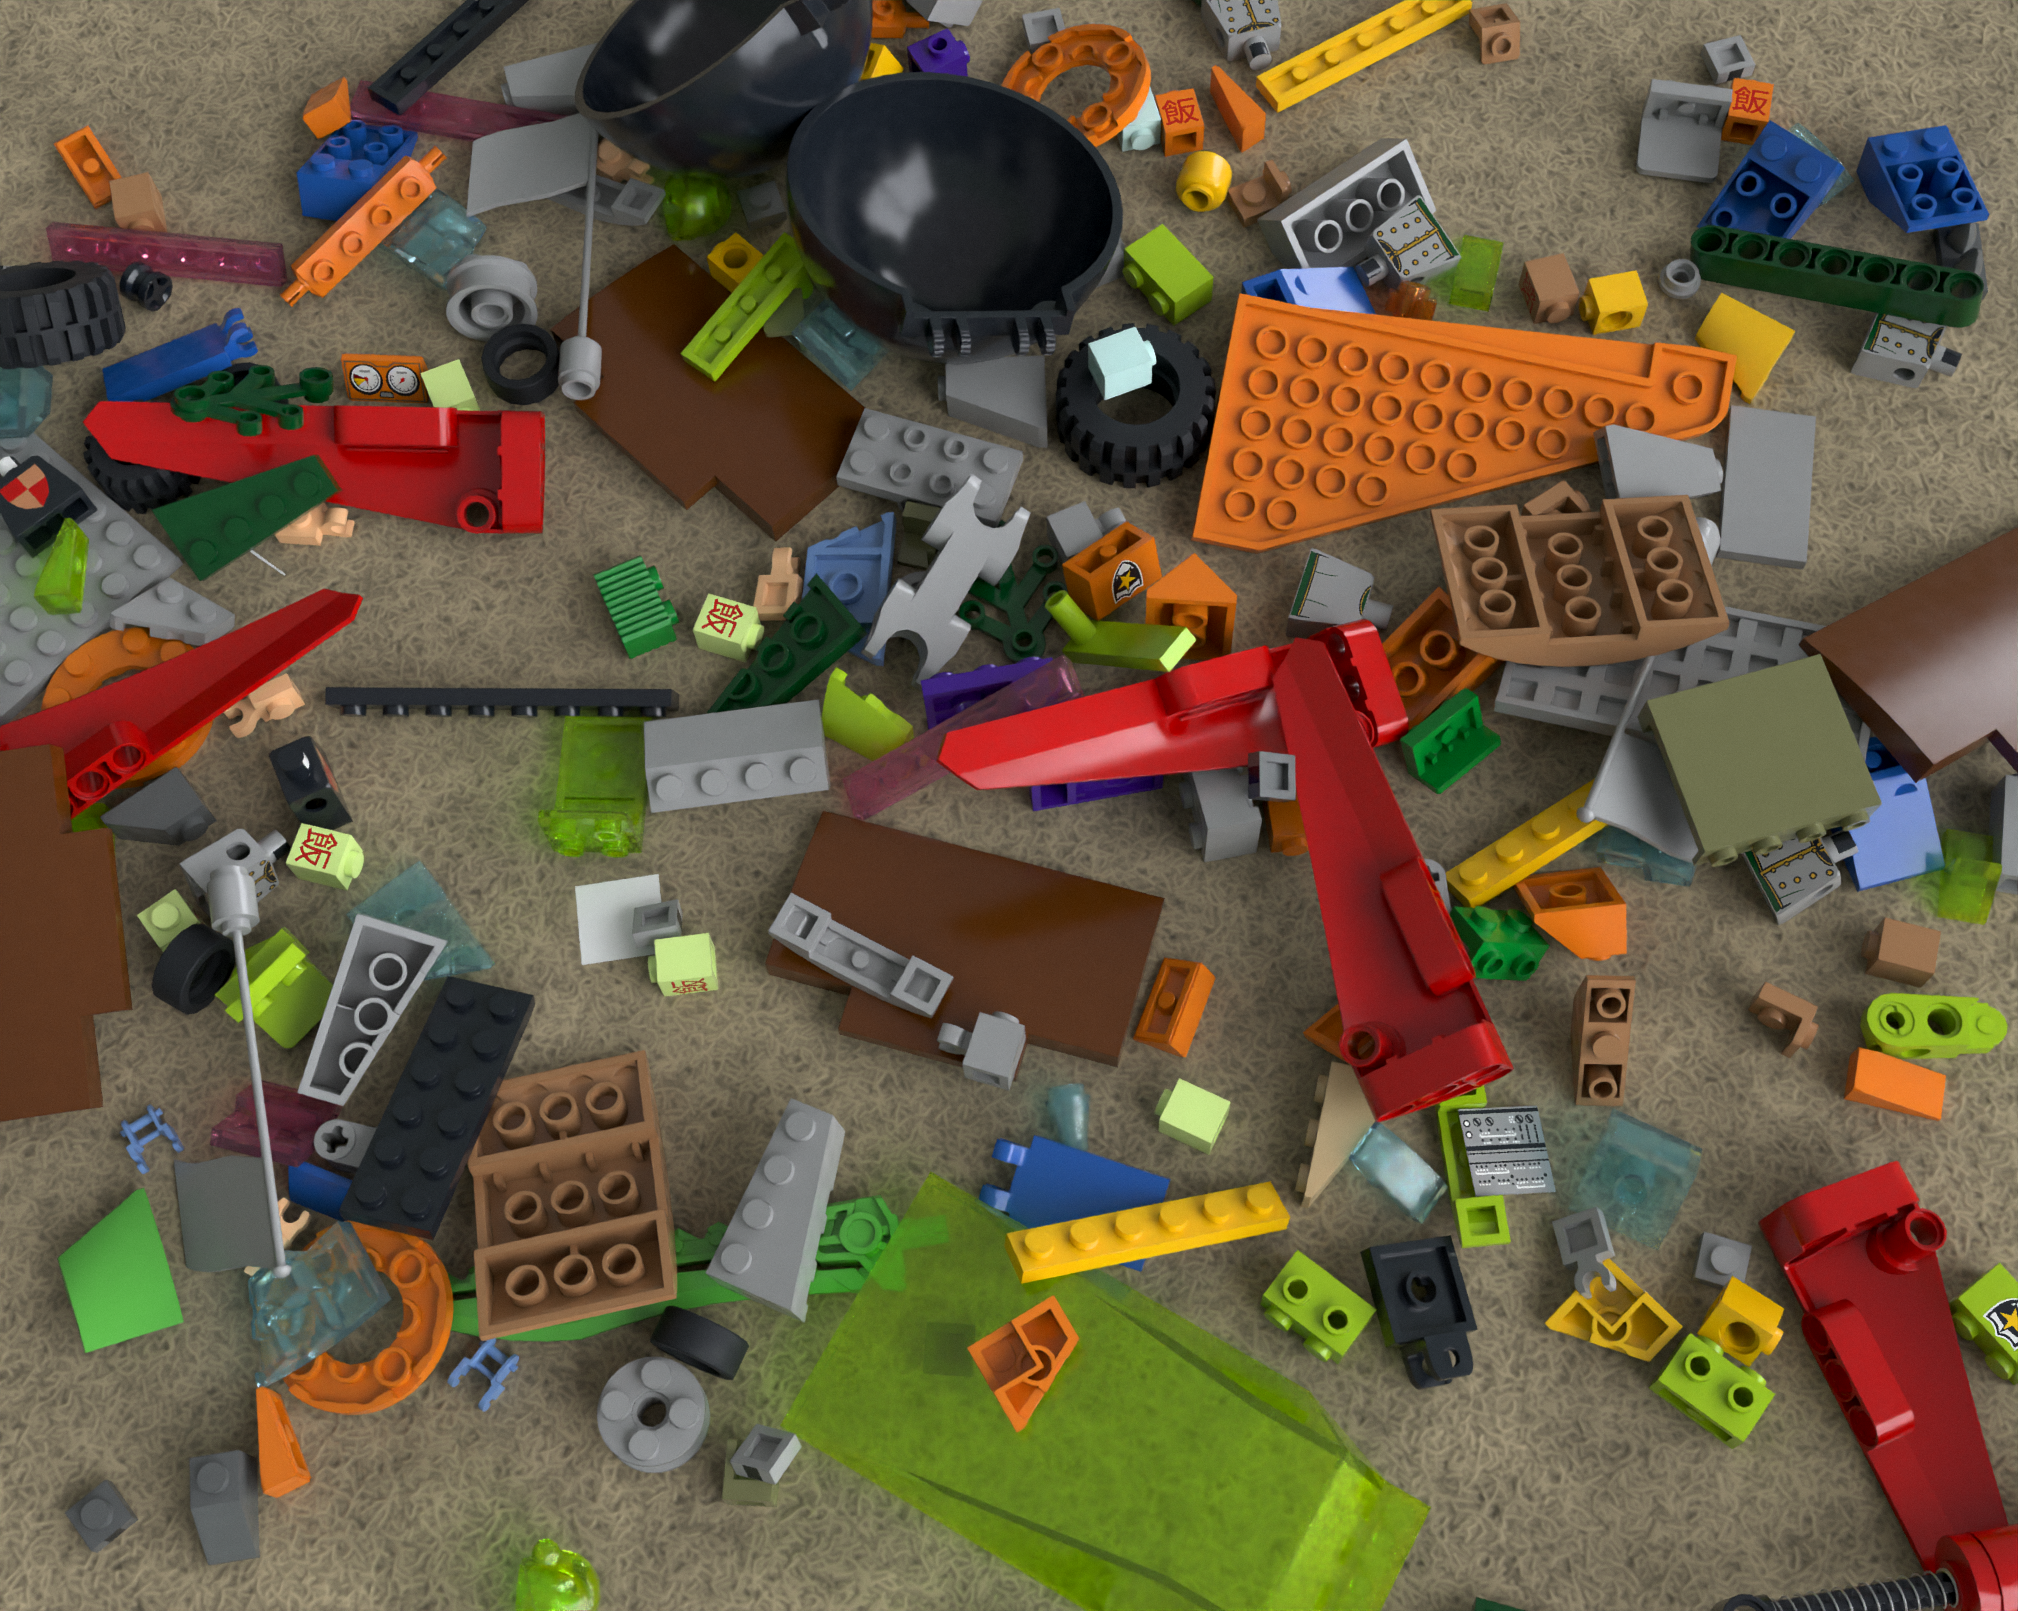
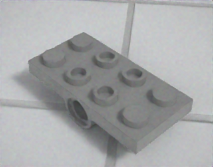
M865 408L836 478L838 486L895 501L903 512L906 501L942 508L957 493L966 479L973 474L982 480L973 503L975 516L983 525L997 528L1022 465L1023 451Z

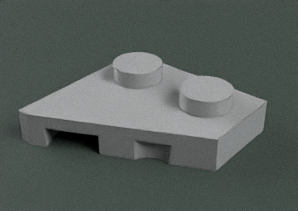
M168 577L111 612L110 627L120 631H124L127 624L150 628L151 637L167 640L178 639L187 644L201 646L232 630L235 626V614Z

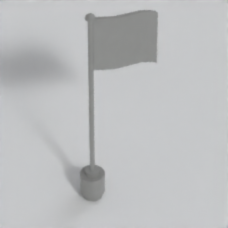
M580 113L553 122L499 131L473 141L466 216L469 218L496 207L549 198L587 185L578 336L569 338L561 344L558 383L562 387L564 395L575 400H586L593 397L595 391L600 386L602 359L600 345L586 337L599 132Z
M1696 517L1712 565L1721 542L1719 529L1711 520ZM1647 656L1642 663L1584 807L1578 808L1576 814L1581 822L1588 823L1595 819L1626 830L1672 857L1692 862V858L1698 852V848L1659 747L1624 733L1655 656Z
M229 865L217 868L210 873L211 880L207 883V893L212 928L222 932L226 937H233L262 1158L231 1155L201 1163H186L181 1160H174L186 1267L194 1271L220 1272L252 1266L271 1269L275 1277L285 1278L290 1274L291 1266L286 1265L242 937L249 934L251 928L260 922L254 878L249 876L246 867Z

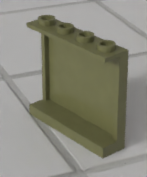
M1821 654L1647 700L1637 716L1643 733L1653 731L1698 848V852L1692 858L1694 866L1710 862L1711 867L1722 866L1735 861L1738 858V854L1754 850L1755 855L1766 854L1782 847V842L1798 838L1799 843L1810 842L1824 836L1827 833L1826 830L1839 826L1842 827L1843 831L1854 830L1870 822L1869 817L1882 804Z

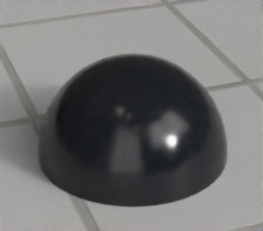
M633 0L609 27L587 59L575 89L576 108L592 127L613 145L634 158L667 172L702 179H732L768 171L787 163L794 134L803 119L816 105L831 98L844 87L860 82L871 45L873 23L872 0Z
M934 72L897 73L862 80L844 87L831 98L816 105L796 130L789 149L786 172L788 216L796 248L808 275L827 303L851 327L879 346L912 359L938 364H974L1003 358L1012 354L1026 356L1029 352V347L1038 343L1041 354L1053 355L1056 347L1055 335H1069L1075 313L1098 286L1119 243L1123 225L1121 195L1116 180L1099 151L1084 134L1050 108L1028 96L992 82L967 76Z

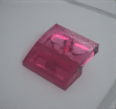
M262 1080L272 1161L298 1168L315 1151L314 1136L318 1128L327 1121L337 1119L342 1106L297 1093L298 1089ZM251 1084L236 1094L235 1111L212 1127L210 1145L262 1158Z

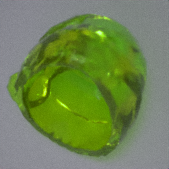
M674 173L666 180L663 213L666 229L673 241H691L695 238L706 237L725 225L732 209V199L723 181L688 177Z
M544 1538L536 1542L532 1548V1556L521 1558L516 1587V1611H598L601 1598L600 1579L592 1564L578 1552L560 1550L558 1544L552 1539Z

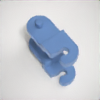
M151 1104L147 1106L148 1113L131 1124L126 1120L121 1121L124 1130L120 1131L123 1137L127 1136L131 1142L126 1149L131 1158L137 1162L138 1165L136 1166L142 1174L149 1172V1168L141 1155L144 1151L143 1145L161 1134L165 1137L167 1136L173 1142L172 1146L178 1153L184 1150V1146L174 1128L167 1123L163 1124L160 1115L163 1114L160 1108L156 1110ZM154 1122L157 1129L139 1140L135 1132Z
M496 1338L481 1341L479 1343L480 1348L470 1360L464 1357L447 1381L450 1386L456 1387L460 1382L458 1378L461 1375L466 1376L471 1368L477 1369L490 1379L492 1386L478 1404V1408L483 1412L487 1411L491 1406L489 1402L492 1399L496 1400L505 1389L501 1383L509 1372H515L518 1368L516 1364L519 1356L513 1354L508 1357L495 1347ZM487 1355L502 1365L496 1374L481 1364Z

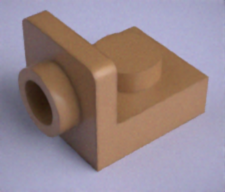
M1504 3L1469 9V25L1480 40V61L1482 64L1518 59L1520 56V20L1509 5Z
M1269 160L1264 162L1263 176L1228 189L1226 198L1243 228L1257 223L1258 218L1286 201L1288 195L1292 192V188L1287 174L1284 171L1280 172L1274 161Z
M1562 480L1524 504L1521 516L1591 512L1585 496L1581 492L1573 490L1565 480Z
M1767 982L1754 995L1748 1011L1757 1014L1758 1020L1764 1025L1777 1030L1786 1028L1791 1031L1781 1053L1788 1058H1791L1800 1047L1807 1050L1819 1027L1818 1024L1812 1022L1819 1006Z

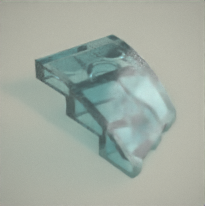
M436 188L378 246L382 250L397 256L408 268L424 274L434 286L447 291L446 281L449 272L455 265L463 261L464 257L473 254L474 247L481 240L487 227L474 215L467 218L466 208Z
M825 299L791 332L850 391L890 351L867 339L851 327L832 309Z
M420 860L346 914L353 924L359 912L448 939L447 944L423 981L490 969L496 965L453 902Z
M337 1221L307 1251L284 1250L286 1265L291 1266V1272L287 1277L277 1278L272 1274L271 1269L260 1268L248 1280L249 1301L253 1309L251 1321L252 1339L258 1340L260 1343L261 1371L255 1373V1381L258 1387H267L306 1365L356 1330L391 1300L351 1222Z

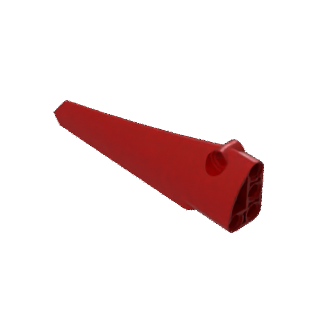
M99 401L83 421L84 425L96 438L108 456L115 460L232 483L312 455H319L342 489L341 492L326 502L463 529L475 534L543 533L545 415L542 411H468L443 407L298 405L303 408L304 412L303 427L295 430L283 429L278 425L277 417L261 414L262 433L257 436H242L237 433L236 424L209 417L200 422H186L171 412L170 403ZM230 407L232 409L239 411H249L237 407ZM474 502L484 504L489 511V519L483 526H475L467 518V509Z
M324 588L240 629L154 667L70 701L1 725L0 751L47 744L63 748L71 819H73L354 621L363 598L359 594L341 593Z
M1360 619L1325 628L1306 638L1321 641L1325 644L1372 748L1400 741L1408 733L1409 722L1374 624L1367 619ZM1292 643L1269 649L1268 645L1244 650L1183 666L1155 679L947 732L943 736L936 762L978 791L1248 767V753L1264 751L1288 754L1272 678L1285 659Z
M1296 637L1285 659L1273 676L1272 681L1288 754L1295 755L1296 792L1311 859L1343 1026L1339 1050L1344 1060L1351 1064L1375 1122H1382L1431 1107L1470 1092L1509 1074L1514 1068L1473 981L1476 978V973L1325 644L1321 641ZM1371 1035L1375 1041L1374 1052L1370 1057L1362 1060L1358 1054V1044L1365 1036Z
M1893 1161L1794 1198L1761 1219L1758 1225L1804 1313L1801 1327L1805 1340L1924 1572L1931 1571L1936 1573L1935 1550L1937 1541L1942 1536L2009 1524L1963 1363L1936 1250L1944 1245L1947 1231L1944 1222L1937 1214L1931 1210L1919 1207L1918 1202L1920 1200L1899 1161ZM1910 1231L1915 1235L1917 1241L1911 1236Z

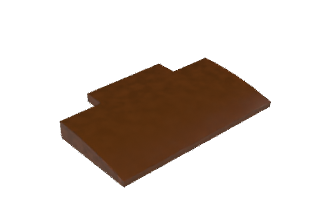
M673 244L642 262L588 299L586 337L597 342L602 349L600 386L595 391L593 397L586 400H576L573 402L574 406L583 418L684 509L688 510L715 487L776 542L839 487L836 476L865 407L782 336L766 337L764 325L715 382L685 362L680 353L732 293ZM580 306L551 328L553 338L559 349L565 340L578 336Z
M2018 527L1803 638L1798 644L1808 657L1821 654L1835 689L1915 783L1988 742L1992 743L2018 773Z
M51 744L0 751V1122L103 1107L93 1015L133 1010L112 829L100 828L73 832L64 750Z
M823 811L790 893L830 912L831 919L909 960L913 955L952 975L953 980L932 1018L890 1004L844 982L804 959L775 938L773 939L765 965L769 975L849 996L838 1027L839 1034L963 1068L962 1064L965 1055L953 1054L939 1049L940 1042H937L942 1024H952L973 1033L980 1012L992 1016L993 1012L998 1011L1016 1017L1019 1020V1024L1025 1025L1026 1041L1012 1080L1014 1082L1017 1081L1027 1044L1118 1068L1165 898Z

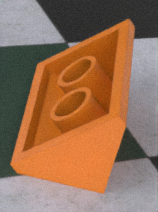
M1194 553L1147 589L1145 624L1187 627L1196 638V641L1181 659L1206 661L1231 654L1237 595Z

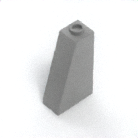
M597 43L504 66L508 83L501 84V89L507 108L515 106L519 121L559 120L580 113L575 105V89L581 71Z

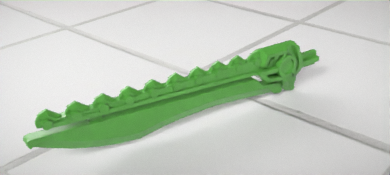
M881 1195L828 1203L825 1213L827 1215L824 1234L820 1236L815 1261L823 1268L861 1266L858 1271L855 1268L816 1269L814 1281L810 1283L808 1295L845 1292L867 1293L875 1283L886 1292H906L908 1288L904 1281L907 1275L904 1251L950 1244L946 1215L900 1223L897 1215L890 1212ZM718 1221L707 1228L708 1232L705 1238L698 1239L680 1228L675 1230L677 1267L711 1263L728 1226ZM475 1266L468 1269L469 1273L466 1279L463 1280L448 1273L453 1295L476 1292ZM707 1269L677 1273L676 1299L496 1339L531 1342L583 1340L621 1326L660 1316L667 1306L688 1310L711 1304L751 1299L720 1286L706 1274ZM477 1298L453 1301L454 1311L451 1331L479 1337Z

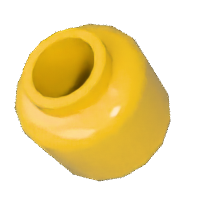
M1197 151L1190 154L1183 162L1176 181V192L1179 199L1189 209L1197 212L1212 211L1218 208L1225 200L1231 184V167L1222 156L1214 152Z

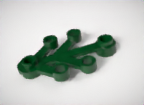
M255 365L249 369V374L234 387L233 374L227 371H214L208 374V380L201 386L188 385L176 389L174 397L170 401V409L174 415L186 422H200L209 417L236 424V431L242 436H257L262 433L261 414L277 417L278 425L283 429L295 430L304 425L303 408L294 404L285 405L273 401L304 396L305 400L311 403L326 402L334 392L333 373L325 368L310 367L303 369L299 373V383L275 386L274 369L268 365ZM230 407H237L249 411H239L232 409Z
M1000 519L998 527H1003L1006 522ZM1040 545L1033 551V564L1018 586L1012 564L1010 563L998 581L1000 589L976 578L968 591L970 595L1006 613L1010 626L986 616L984 606L975 600L966 601L959 610L960 618L972 625L970 630L977 629L1003 643L1004 654L1015 664L1027 657L1041 658L1046 649V640L1043 632L1053 619V616L1045 608V604L1049 599L1048 595L1061 590H1065L1068 593L1066 585L1062 582L1052 581L1046 584L1043 588V603L1027 623L1024 608L1047 574L1055 571L1058 566V553L1050 545ZM1042 556H1050L1052 561L1041 563L1038 559ZM970 611H976L980 614L976 619H968L965 615ZM1027 638L1032 643L1027 647H1021L1017 644V641Z

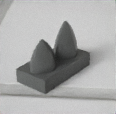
M1973 222L1935 228L1933 236L1937 265L1970 271L1980 276L1984 283L1983 300L1988 293L1979 224Z

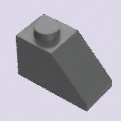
M177 767L100 816L104 824L109 829H112V832L119 839L177 846L186 841L198 839L207 831L208 826L217 821L192 784Z
M240 1450L189 1458L190 1509L208 1565L260 1558L257 1458Z

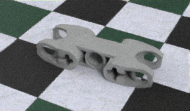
M973 474L966 479L957 493L937 511L921 538L922 541L938 550L917 587L913 588L899 578L895 581L874 614L868 637L860 652L867 658L872 659L889 638L900 636L909 639L917 647L920 657L911 686L919 691H922L921 680L930 679L933 675L937 674L956 655L969 633L972 625L955 615V612L978 576L992 586L997 584L1019 549L1022 534L1031 514L1020 506L1018 511L1014 512L1003 527L991 528L983 525L975 516L973 508L975 496L982 480Z

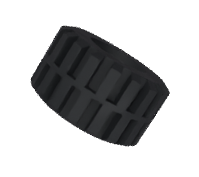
M139 399L134 400V402H144V400ZM93 435L86 436L84 445L88 450L83 452L84 460L88 464V470L106 495L128 512L133 508L137 514H146L148 508L153 510L166 504L177 502V498L181 495L188 498L193 492L190 487L191 483L199 484L201 479L200 476L140 464L130 465V462L111 459Z

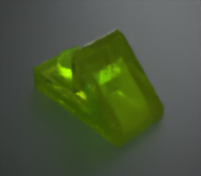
M1948 828L1942 834V854L1945 867L1940 870L1939 918L1984 925L1987 922L2002 872V864L1992 862L1994 836Z

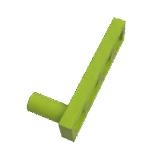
M784 232L680 353L685 362L715 382L795 288L802 289L803 299H807L812 295L813 284L801 260L793 237Z
M1065 590L1053 594L1045 604V608L1071 638L1061 651L1072 663L1170 672L1196 641V638L1187 627L1089 620Z

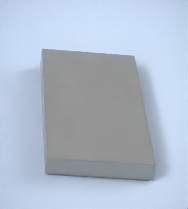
M1731 405L1727 417L1719 517L1721 542L1717 550V558L1803 570L1807 563L1816 416Z

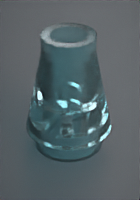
M1068 1084L1047 1089L1049 1100L1044 1101L1058 1141L1088 1151L1090 1095L1085 1094L1084 1084Z

